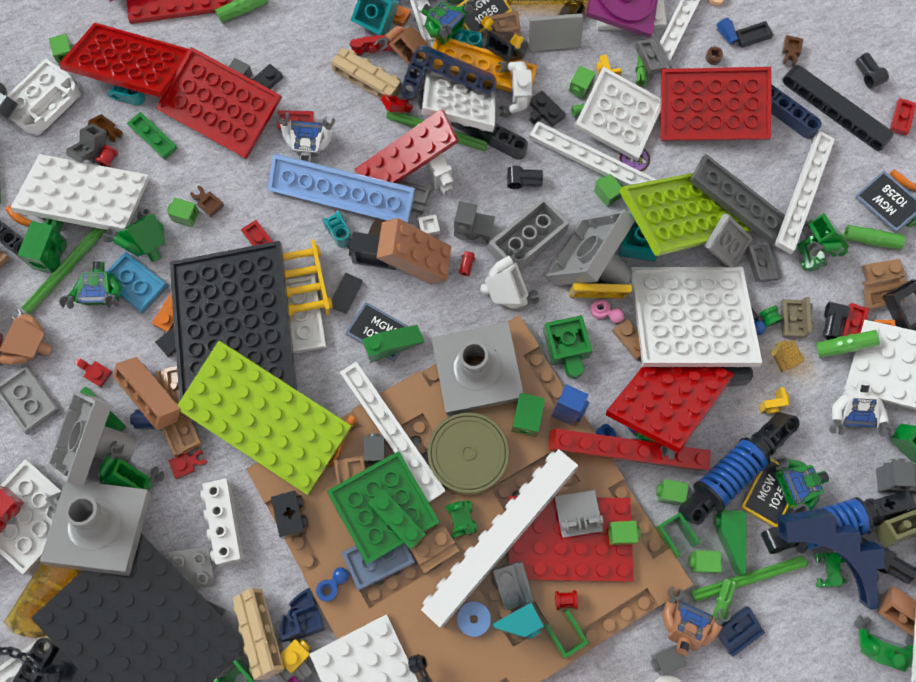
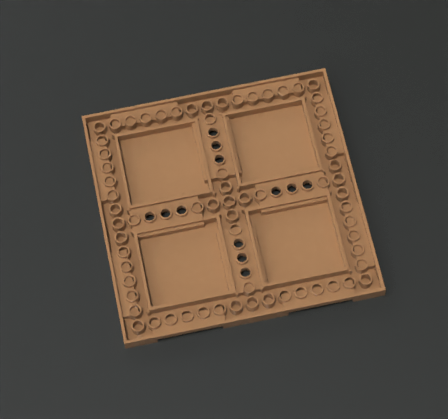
M520 315L507 322H509L523 393L545 398L538 435L533 437L511 432L517 402L465 412L486 416L501 428L509 447L508 464L499 482L486 492L477 495H460L444 488L446 492L429 503L440 523L425 531L426 536L445 526L452 537L454 525L451 514H448L445 506L463 500L470 501L472 504L470 516L471 520L477 524V532L454 538L453 540L460 552L424 574L418 563L403 569L399 575H391L385 578L380 586L373 584L358 591L341 552L355 546V543L327 494V490L337 485L335 464L332 467H329L328 464L309 495L300 491L258 462L246 468L275 522L271 497L294 490L298 495H302L304 507H301L302 514L307 516L309 527H306L307 533L287 538L285 541L337 640L387 614L407 658L409 659L410 656L417 654L425 656L427 660L426 671L432 682H541L656 607L664 604L670 599L668 596V589L670 587H674L673 595L676 596L679 589L684 591L693 585L671 549L666 547L623 480L625 479L613 459L564 453L578 465V469L555 496L595 490L596 497L631 498V521H636L637 526L641 530V538L638 539V543L632 545L634 582L528 580L534 599L532 605L543 625L548 623L564 651L566 652L580 643V640L562 613L565 610H569L589 643L567 658H562L543 627L540 628L541 633L531 639H528L527 636L521 638L493 629L492 624L529 604L526 603L523 606L505 610L499 589L492 583L493 569L463 603L465 605L469 602H479L487 607L490 612L491 623L484 634L471 637L465 635L460 630L457 624V615L460 608L443 628H440L421 610L424 607L423 601L430 594L433 596L438 590L436 587L443 578L447 580L452 574L450 572L452 567L457 562L461 563L466 558L464 554L471 546L475 547L478 544V537L485 530L489 531L493 526L491 523L498 514L502 516L507 510L505 506L508 503V496H512L513 492L519 491L526 482L529 484L533 479L532 475L539 467L543 468L547 463L545 460L552 452L548 451L550 430L563 429L596 434L584 415L580 422L576 421L573 426L551 416L564 387L540 351L539 344ZM480 356L473 357L466 364L477 366L485 358ZM437 364L422 372L418 371L379 393L410 440L413 437L421 439V444L416 447L421 455L428 454V445L434 430L441 422L449 418L445 412ZM361 404L354 407L350 413L341 417V419L347 420L352 415L357 420L345 437L342 451L337 460L359 456L364 457V437H368L372 433L382 436ZM385 440V458L394 454V452ZM365 465V469L371 467L372 465ZM289 510V515L286 516L293 519L292 515L295 513ZM508 552L494 568L508 564ZM343 567L347 569L349 578L344 584L337 585V596L330 602L321 601L316 594L317 585L323 580H331L333 571L336 568ZM325 588L323 590L324 595H329L331 593L330 588ZM555 591H559V593L577 591L578 609L574 610L572 607L556 610ZM476 615L470 617L471 623H477L478 617ZM415 674L418 682H421L420 674Z

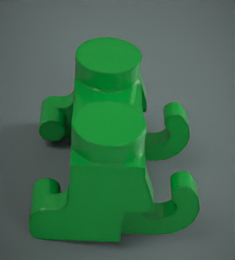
M815 235L809 236L808 239L797 244L799 253L804 256V260L801 261L804 271L818 270L820 267L828 265L825 254L822 251H819L816 257L810 256L811 251H807L812 242L819 243Z
M463 500L445 506V510L448 511V514H451L454 525L452 539L477 532V524L471 520L470 516L472 512L470 501Z
M838 553L814 554L815 562H821V558H824L827 573L826 583H822V578H817L816 587L833 588L841 587V584H847V579H842L840 575V563H845V560Z

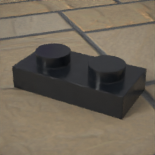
M269 64L252 80L271 89L283 78V74Z

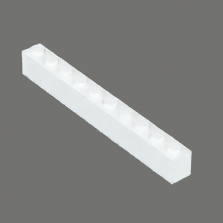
M558 449L556 453L552 451L545 460L547 463L544 467L536 469L532 475V481L529 484L526 482L518 491L520 495L516 499L512 498L505 506L507 510L502 516L498 514L491 523L493 526L490 530H485L478 537V544L475 547L471 546L464 554L466 558L461 563L457 562L450 570L452 574L447 580L443 578L436 587L438 589L433 596L430 594L423 601L424 607L421 610L440 628L446 625L577 471L578 465Z

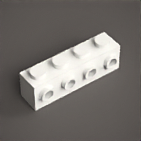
M225 478L203 483L201 498L206 504L204 518L206 522H209L210 529L207 530V537L209 542H212L213 550H210L212 562H215V565L223 566L244 561L231 481Z

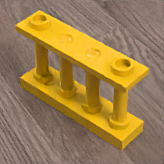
M311 239V249L283 253L284 261L313 256L315 264L314 266L285 270L286 280L291 277L317 273L319 282L292 288L287 286L288 298L291 295L318 290L321 291L322 296L320 301L293 305L288 302L290 322H292L291 316L297 312L324 308L327 316L330 315V308H333L331 297H327L318 258L321 256L320 246H316L314 239Z

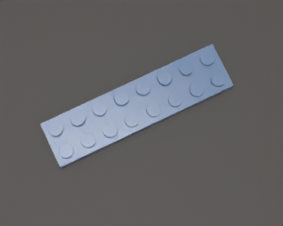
M276 153L272 157L268 183L269 191L384 220L400 218L407 223L410 220L416 190L413 187Z

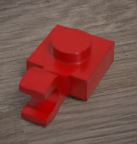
M78 358L74 363L86 371L83 376L100 388L103 387L113 373L96 361L90 365L83 359Z

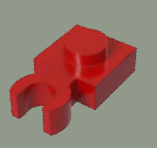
M383 94L380 100L384 104L385 109L391 113H403V111L410 113L413 109L412 105H408V100H399L396 96Z
M197 450L191 457L187 452L179 455L177 458L174 457L168 460L175 479L196 472L195 465H206L208 463L206 459L198 461V456L204 454V452Z

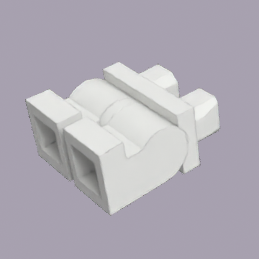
M442 153L425 164L423 168L432 181L435 191L440 189L444 196L453 191L451 185L454 183V180L452 179V168L450 164L447 165Z

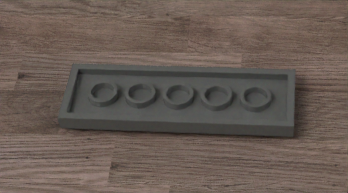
M705 154L689 182L777 248L775 242L785 215Z

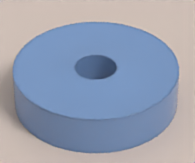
M479 602L466 603L460 608L457 615L458 627L465 635L471 637L484 634L491 623L489 610ZM472 615L478 617L477 623H471L470 617Z

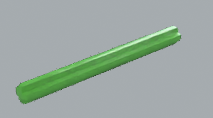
M387 111L386 114L387 119L413 128L424 121L405 113H391ZM454 130L459 140L458 143L481 151L486 150L487 141Z
M93 228L21 308L28 314H31L106 231L100 228Z
M800 556L731 578V580L736 582L735 589L806 567L808 563L804 556ZM724 581L691 591L693 600L700 601L719 595Z

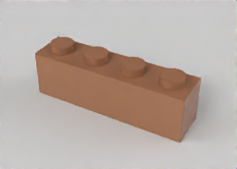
M137 357L116 363L113 378L156 430L178 421L180 407L177 406L178 403L174 402L167 390L163 389L156 377L147 370L145 364Z
M892 586L880 597L878 613L914 637L916 600L895 586Z

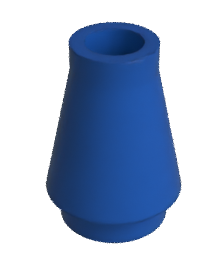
M729 17L722 19L716 24L717 31L725 38L729 45L739 40L733 21Z

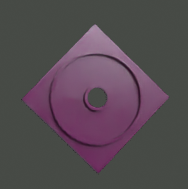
M589 0L586 17L650 38L653 35L658 0Z

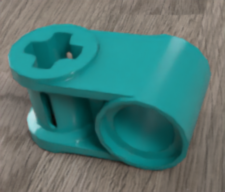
M461 28L452 38L483 48L482 35L477 31Z
M113 85L112 89L107 93L115 101L135 106L143 104L146 99L144 93Z
M336 211V214L328 218H322L326 230L332 236L336 245L340 248L347 247L348 238H351V235L341 213ZM340 235H346L344 238H338Z

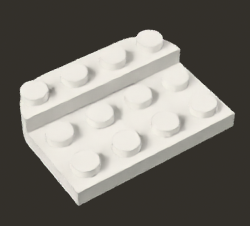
M45 59L7 95L18 103L9 119L21 127L24 132L39 136L81 96L79 86L70 74L61 70L48 59Z

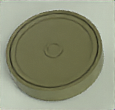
M459 413L445 419L434 430L429 441L428 462L432 473L444 488L456 494L477 495L486 492L499 482L508 464L509 447L503 431L494 421L481 414Z

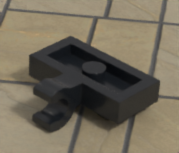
M543 90L531 98L530 106L534 111L530 113L531 118H529V121L533 125L543 118L553 127L565 118L566 113Z

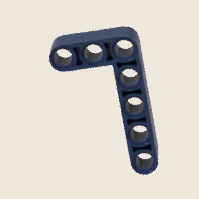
M420 45L412 56L400 91L403 97L413 98L419 88L425 69L486 94L494 92L497 79L492 73L426 45ZM418 52H423V53H425L426 58H425V59L419 58V56H418L417 53H418ZM440 59L443 62V65H436L434 63V60ZM457 66L460 71L458 73H454L451 70V67ZM415 68L419 70L420 74L414 75L411 70ZM469 73L475 74V75H476V79H474V80L469 79L468 76H467V74H469ZM490 80L493 85L488 87L484 84V81ZM411 85L414 91H408L405 86Z
M771 84V114L802 137L807 139L813 138L822 125L821 120Z

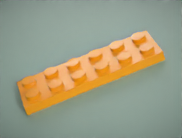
M437 38L435 39L433 49L492 73L497 79L496 88L511 92V71L508 73L498 72L502 69V65L498 64V62H506L489 50L450 39L444 45ZM440 59L434 60V63L436 65H443V62ZM522 61L526 64L527 70H531V81L533 84L538 65ZM457 66L451 67V70L454 73H458L460 71ZM473 73L467 74V76H468L469 79H471V80L476 79V75H475V74H473ZM490 80L484 81L485 85H493Z

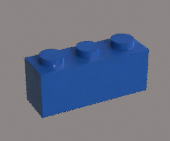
M566 384L551 416L571 426L576 421L580 422L590 403L586 401L589 394Z

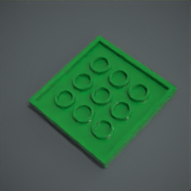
M399 451L327 490L328 496L366 565L404 544L368 505V502L382 489L392 497L423 532L440 523Z

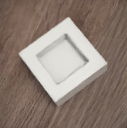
M436 214L418 218L420 230L430 235L440 234Z

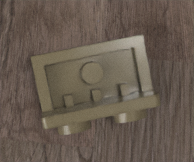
M805 297L803 300L783 299L781 301L783 337L806 338L813 332L814 323L811 321L813 305L810 303V297Z

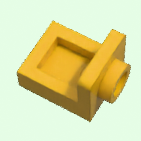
M607 54L599 57L598 63H596L597 74L605 67L621 76V68L611 69Z
M780 387L775 391L776 399L764 400L759 405L760 413L767 412L768 415H773L780 412V410H784L789 405L790 397L785 391V387Z
M295 639L280 654L283 666L291 674L310 657L311 652L309 650L311 647L303 639L301 641Z

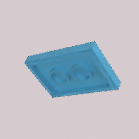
M127 252L106 271L115 274L123 287L120 296L142 314L168 287L163 280Z

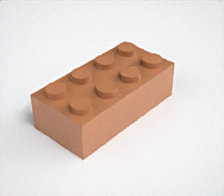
M400 218L382 222L377 259L429 284L447 281L451 253L450 245Z

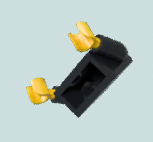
M486 15L481 21L488 34L485 48L506 62L523 59L527 53L528 42L523 37L517 36L516 33L496 31L492 26L494 21Z

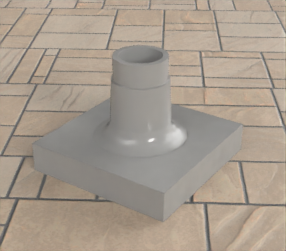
M626 210L581 218L545 277L554 285L597 282L599 278L607 284L625 285L632 275V270L616 254V250L635 219Z
M509 322L432 337L447 416L518 402L519 394L523 393ZM480 356L485 358L477 366L466 364L473 357Z
M74 390L47 467L66 482L84 486L93 457L105 459L111 453L112 442L117 441L114 448L120 449L124 444V451L120 456H116L115 459L120 458L128 463L135 450L136 438L135 436L124 434V432L105 427L111 404L92 395Z
M65 481L40 562L45 566L130 576L151 498L150 492L146 489L85 482L84 486Z

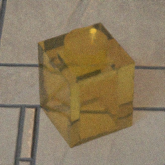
M786 340L776 344V348L771 352L781 372L797 367L805 361L795 340L790 342Z

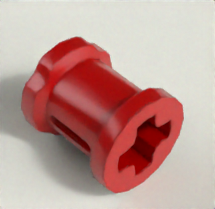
M103 145V150L99 157L95 159V162L100 166L111 168L110 164L113 158L118 155V152L108 145Z
M573 590L567 593L555 591L556 610L572 607L574 610L578 609L577 591Z

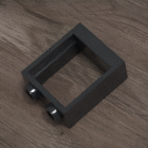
M353 232L352 238H348L347 249H349L352 263L390 270L397 269L377 259L380 236Z
M912 279L882 297L892 319L895 320L896 327L916 331V323L909 324L899 302L912 293L916 296V279Z

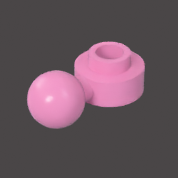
M596 300L591 305V314L595 319L602 320L610 317L613 323H621L625 318V314L621 309L611 310L608 302L605 300ZM602 306L604 309L599 310L597 307Z

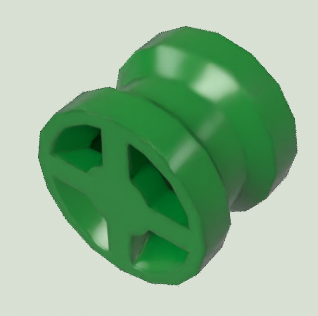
M776 305L759 313L760 317L765 321L766 328L774 326L783 320V317L777 312L778 307Z

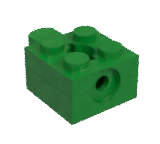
M46 219L45 223L31 221L18 256L33 270L52 274L60 265V257L67 246V240L60 234L64 222Z
M580 315L545 323L543 333L552 366L563 363L566 375L569 378H579L584 372L582 359L589 358L592 353L583 316Z

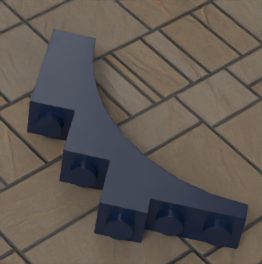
M826 509L777 515L778 536L786 542L815 543L836 551L845 560L853 573L858 587L859 602L870 610L878 609L880 596L877 585L879 580L877 569L885 568L886 553L883 547L873 541L862 543L860 532L850 525L837 527L835 515Z

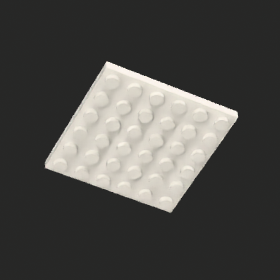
M631 267L642 367H760L762 365L743 267Z

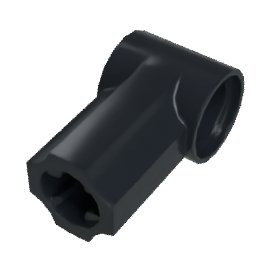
M864 53L856 59L855 63L863 73L864 83L868 88L872 89L889 80L888 71L884 67H879L870 53Z
M510 166L507 168L508 188L520 189L523 186L542 187L543 170H528L520 166Z
M831 301L827 303L824 310L826 323L823 335L826 340L842 336L844 322L849 314V306Z

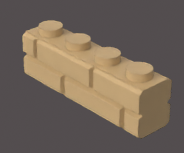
M341 48L331 61L332 71L380 99L383 94L397 97L401 92L402 83L396 75L391 76L387 74L382 67H375L367 58L362 59L358 57L351 49Z
M249 588L242 592V594L233 597V610L238 617L239 633L243 636L245 644L244 653L248 656L250 675L254 680H267L275 676V674L284 671V666L263 590Z

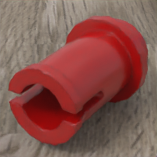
M464 251V254L461 255L462 262L459 274L470 276L473 261L476 260L473 252Z

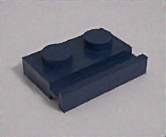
M745 606L734 614L729 621L722 623L723 627L718 634V638L728 650L729 655L734 657L762 636L765 631L761 628L750 607Z

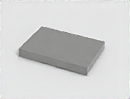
M569 14L531 17L529 19V52L581 48L583 15Z
M724 213L704 247L725 266L736 267L750 244L752 237L730 215Z
M27 365L0 383V400L25 434L30 433L60 411Z

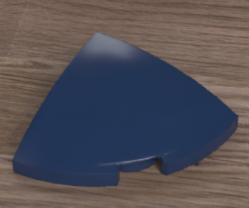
M310 588L299 593L289 603L291 608L287 616L283 615L281 619L280 638L282 642L292 641L325 630Z

